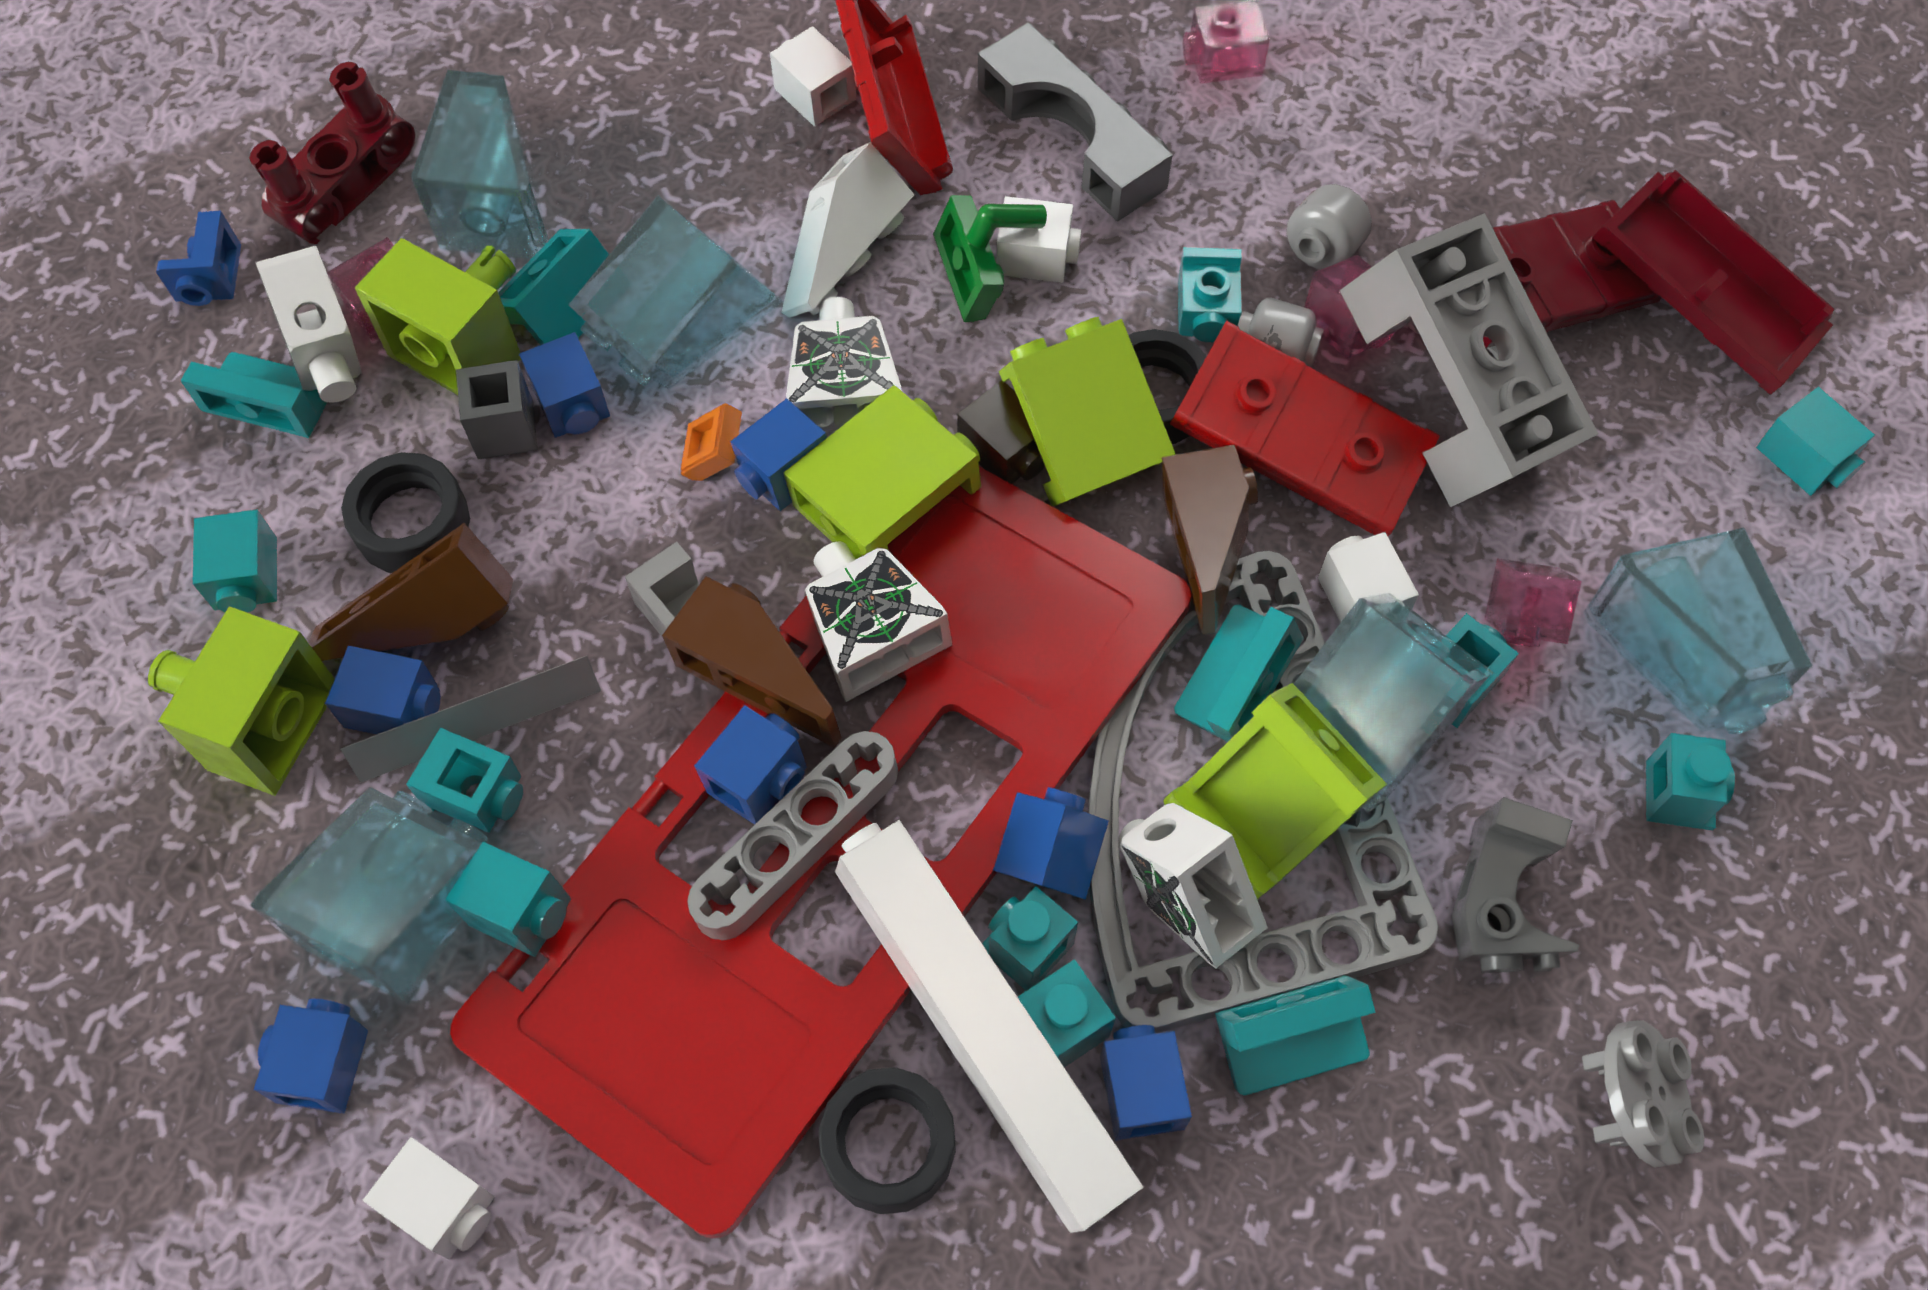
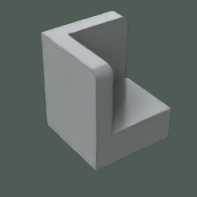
M675 542L625 576L634 604L661 636L699 586L692 559L678 542Z

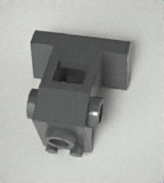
M1506 797L1501 798L1475 820L1469 841L1472 849L1451 915L1459 961H1480L1481 972L1504 973L1523 971V959H1533L1534 972L1552 971L1553 968H1560L1559 958L1578 951L1579 944L1545 933L1532 926L1523 915L1516 899L1518 879L1524 868L1530 865L1535 866L1564 848L1573 820ZM1487 917L1493 921L1495 930L1490 926Z

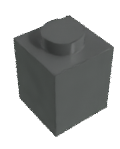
M517 360L456 369L460 421L477 459L538 450L533 400Z

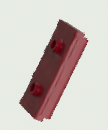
M1676 169L1665 176L1657 172L1592 237L1641 278L1657 296L1660 295L1703 333V336L1711 344L1716 345L1756 380L1759 386L1769 395L1773 394L1789 379L1833 326L1828 320L1831 319L1832 312L1835 309Z
M1615 200L1601 202L1599 205L1564 213H1553L1543 218L1513 225H1502L1493 228L1546 332L1650 305L1662 299L1660 295L1657 296L1649 289L1648 285L1606 247H1602L1592 238L1620 209ZM1483 337L1485 348L1495 346L1491 339Z

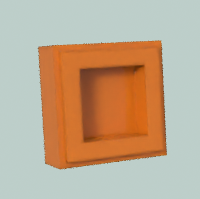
M724 403L688 424L681 475L690 480L702 481L735 463V454L730 441L739 435L742 416L740 410Z

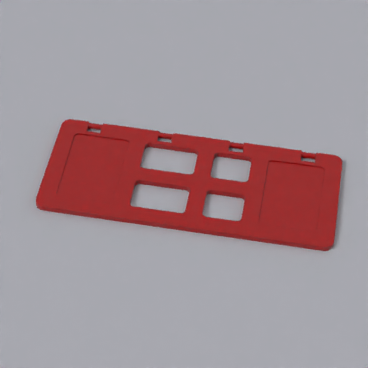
M979 467L981 488L971 495L959 485L887 545L889 552L947 612L953 645L897 674L906 681V684L869 730V732H876L887 738L893 746L898 772L942 715L950 711L962 714L1022 752L1019 761L950 853L940 861H931L925 857L964 917L997 874L993 869L1017 792L1044 799L1047 787L1060 788L1187 615L1191 604L1190 587L1178 575ZM806 595L779 627V632L788 645L793 642L805 650L798 659L809 674L826 654ZM727 692L721 696L654 776L655 781L632 808L628 807L562 886L571 897V901L566 907V916L562 926L553 937L546 939L538 952L549 960L523 992L512 985L509 980L530 956L514 948L496 971L492 970L457 1011L450 1027L453 1043L465 1055L703 1237L714 1239L724 1237L738 1227L824 1110L827 1102L837 1092L911 991V988L882 944L851 984L838 986L772 940L775 930L823 868L831 862L839 861L840 856L846 853L842 848V844L856 832L872 824V822L867 820L866 814L747 930L737 937L727 940L712 939L702 933L689 912L687 901L692 886L659 864V858L709 796L694 765L744 705L764 718L768 716V713ZM877 756L871 761H866L862 757L854 761L857 774L864 769L872 774L880 770ZM838 777L833 779L840 784L849 799L854 797L850 783L843 787ZM670 790L682 800L658 827L645 817L663 795ZM829 797L813 798L803 807L801 818L810 825L826 824L836 815L838 804ZM780 843L759 871L770 873L782 868L788 861L790 853L788 847ZM750 882L747 884L752 894L758 889ZM712 899L708 901L713 911L712 913L720 911L727 916L735 909L733 903L720 905Z

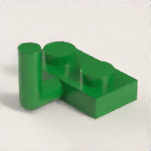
M972 195L950 196L933 232V236L964 322L986 319L995 301L1003 292V270L996 263L989 244L996 228H1043L1047 220V212L1044 205L985 204L977 211Z

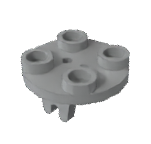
M1644 1020L1618 1023L1608 1034L1604 1051L1582 1056L1585 1072L1598 1071L1599 1075H1604L1611 1110L1617 1122L1594 1127L1595 1143H1610V1146H1630L1639 1159L1653 1167L1679 1164L1687 1154L1699 1153L1704 1147V1131L1698 1116L1692 1110L1685 1081L1690 1078L1692 1072L1689 1053L1679 1038L1664 1039L1656 1028Z

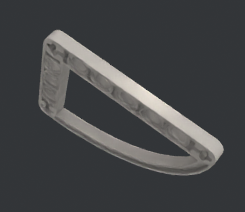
M1272 551L1256 552L1239 558L1225 604L1236 597H1240L1243 607L1266 616L1271 603L1267 587L1264 584H1253L1258 572L1265 571L1269 579H1280L1274 592L1278 604L1275 609L1294 617L1304 636V644L1297 649L1275 690L1277 691L1291 683L1306 678L1320 683L1326 691L1327 699L1314 706L1378 774L1295 568L1283 555ZM1192 597L1187 615L1100 732L1096 745L1088 800V813L1109 821L1089 888L1098 949L1113 1008L1117 1018L1124 1027L1152 1025L1155 1027L1156 1034L1216 1017L1215 1013L1344 975L1356 978L1413 962L1423 957L1436 940L1438 932L1435 913L1383 788L1369 801L1373 811L1370 819L1359 822L1357 827L1343 824L1332 834L1359 907L1259 934L1217 967L1226 975L1230 985L1229 994L1221 1000L1209 1001L1203 999L1195 992L1192 986V975L1202 967L1211 966L1197 952L1138 967L1124 903L1119 856V795L1123 761L1131 727L1147 687L1165 657L1182 636L1199 622ZM1371 852L1385 854L1392 859L1396 866V879L1389 883L1372 881L1362 870V857ZM1403 889L1407 891L1408 896H1402L1397 906L1405 923L1417 922L1420 930L1412 938V944L1408 945L1403 935L1391 936L1388 931L1396 920V913L1391 900L1386 901L1381 906H1378L1375 900L1388 899ZM1331 931L1347 933L1357 944V960L1343 965L1332 962L1322 950V937ZM1266 949H1278L1285 952L1294 964L1295 971L1293 977L1286 982L1279 983L1267 980L1258 969V955ZM1168 975H1179L1180 995L1189 1009H1178V996L1160 1001L1155 1010V1017L1146 1018L1142 1008L1130 1009L1127 1002L1134 999L1137 985H1145L1149 994H1159L1171 990L1173 981Z

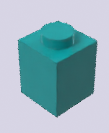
M1818 386L1780 415L1756 448L1805 492L1812 496L1828 482L1838 489L1851 479L1866 463L1858 455L1875 434Z
M258 509L194 518L193 585L214 611L226 612L230 606L248 613L253 611L257 604L277 602V537Z
M482 842L445 898V901L470 927L536 957L546 939L553 937L562 926L566 916V907L571 901V897L550 871Z
M1075 959L1018 996V999L1064 1068L1111 1036L1116 1017Z

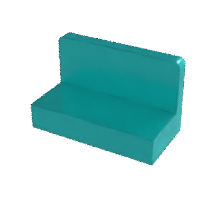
M560 229L498 294L509 323L524 325L538 344L542 345L574 332L579 338L628 286L629 280L591 229Z
M231 352L227 355L221 368L191 361L180 380L203 412L306 438L311 436L328 403L320 398L317 389L312 391L303 390L295 367L236 352Z
M1234 605L1174 707L1175 713L1199 728L1228 742L1254 717L1251 712L1273 693L1304 638L1294 617L1273 607H1270L1266 616H1262L1241 605Z
M1344 975L1215 1013L1236 1091L1246 1096L1368 1059L1370 1051L1361 1017L1376 1013L1369 985Z

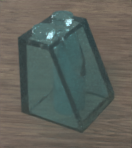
M447 70L411 175L412 182L440 249L482 254V250L486 246H493L496 252L500 250L508 257L531 259L549 241L527 148L504 76L482 72L473 73Z
M657 195L570 302L569 306L586 321L580 330L605 351H609L614 346L623 355L618 365L632 378L644 386L652 379L670 390L776 308L783 300L707 234Z
M1745 528L1622 555L1583 612L1588 624L1702 732L1725 727L1728 734H1739L1760 726L1767 720L1765 714L1774 704L1789 698L1794 693L1792 686L1813 666Z
M1391 593L1359 598L1294 685L1387 783L1380 792L1362 807L1367 812H1370L1389 797L1495 673Z
M369 787L257 894L250 906L294 945L409 1005L463 920L445 901V898L482 842L487 843L489 839L481 831L462 820L453 819L448 826L430 817L432 810L425 803L406 792L397 791L392 798Z

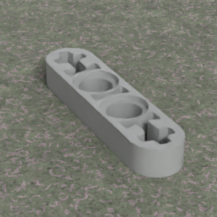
M868 731L855 733L846 738L697 879L690 889L687 901L689 912L702 933L712 939L727 940L735 938L747 930L890 791L897 780L898 767L893 746L887 738L876 732ZM877 756L880 768L878 772L872 774L864 769L857 774L854 763L857 758L862 757L866 761H871ZM838 777L843 787L850 783L854 797L849 799L840 784L833 779ZM822 796L836 801L838 804L837 813L826 824L810 825L801 818L803 807L813 798ZM775 842L788 847L790 852L788 861L779 870L767 873L754 868V855L763 845ZM739 869H743L750 883L758 888L753 894L750 893L745 883L740 885L735 874ZM716 894L723 899L731 897L730 899L735 909L727 916L720 911L712 913L713 911L708 901Z

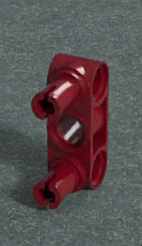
M353 62L339 64L332 70L329 77L330 83L337 92L344 108L319 133L310 138L293 159L289 156L286 148L283 145L280 147L279 143L274 140L260 142L253 148L249 157L252 165L266 184L261 203L263 212L269 218L310 244L320 242L317 237L331 224L337 226L406 160L415 144L416 134L414 127L410 122L396 115L392 105L385 98L376 94L365 69L359 68Z

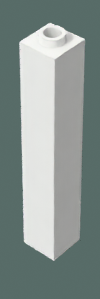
M898 820L883 830L880 829L877 823H872L848 838L842 844V848L846 853L839 858L835 870L836 875L1070 1233L1085 1231L1141 1190L1143 1185L901 821Z

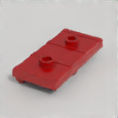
M835 0L841 21L842 34L846 40L855 74L856 87L860 93L867 119L871 144L919 195L936 193L942 190L940 180L948 177L953 172V166L911 20L905 15L893 22L875 0Z
M1226 320L1172 418L1170 425L1212 448L1235 445L1240 462L1245 466L1251 467L1258 473L1373 535L1386 532L1387 536H1389L1393 532L1427 463L1423 453L1435 447L1440 435L1428 428L1424 429L1385 408L1363 393H1357L1307 366L1305 362L1296 357H1291L1240 330V327Z

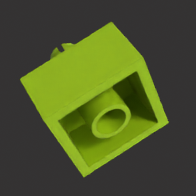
M401 238L355 287L387 355L457 395L456 369L514 360L519 362L521 360L519 353H521L497 291L508 278L514 275L516 268L507 255L500 250L496 252L493 246H486L482 250V254L464 272Z
M230 606L195 661L180 656L174 651L165 650L154 659L148 673V684L153 687L152 689L174 695L158 722L207 771L274 796L278 793L326 710L325 702L335 680L300 631Z

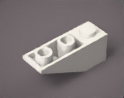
M871 142L844 154L809 193L781 312L789 318L808 311L812 315L818 314L819 306L824 300L837 296L838 292L834 286L843 275L846 277L851 276L870 259L871 253L867 248L877 237L882 239L889 235L904 219V215L900 211L915 194Z

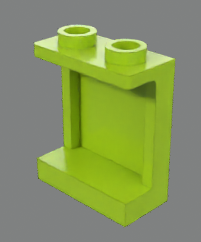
M1099 316L1085 320L1065 330L1068 340L1047 347L1044 338L1028 342L1011 350L1010 354L1013 361L1009 362L999 371L1003 383L1011 380L1050 476L1051 481L1043 484V487L1053 506L1162 462V457L1176 455L1122 319L1102 326Z
M895 385L783 472L793 507L829 540L846 543L855 559L877 548L888 550L887 545L959 485L971 495L981 488L978 464L980 456L973 443L961 433L957 432L953 435L938 422L935 413L928 404L920 398L910 399Z
M1293 683L1270 694L1251 712L1254 717L1185 784L1174 789L1163 799L1165 805L1175 803L1233 835L1257 900L1276 886L1387 785Z

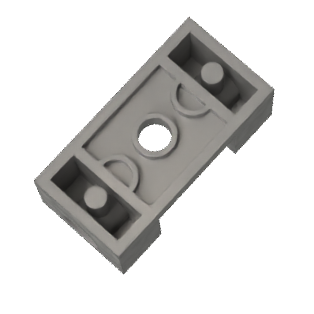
M1485 213L1396 249L1339 290L1367 344L1394 333L1413 320L1468 427L1465 431L1423 453L1450 507L1501 484L1599 434ZM1483 337H1488L1495 344L1498 350V360L1487 352Z

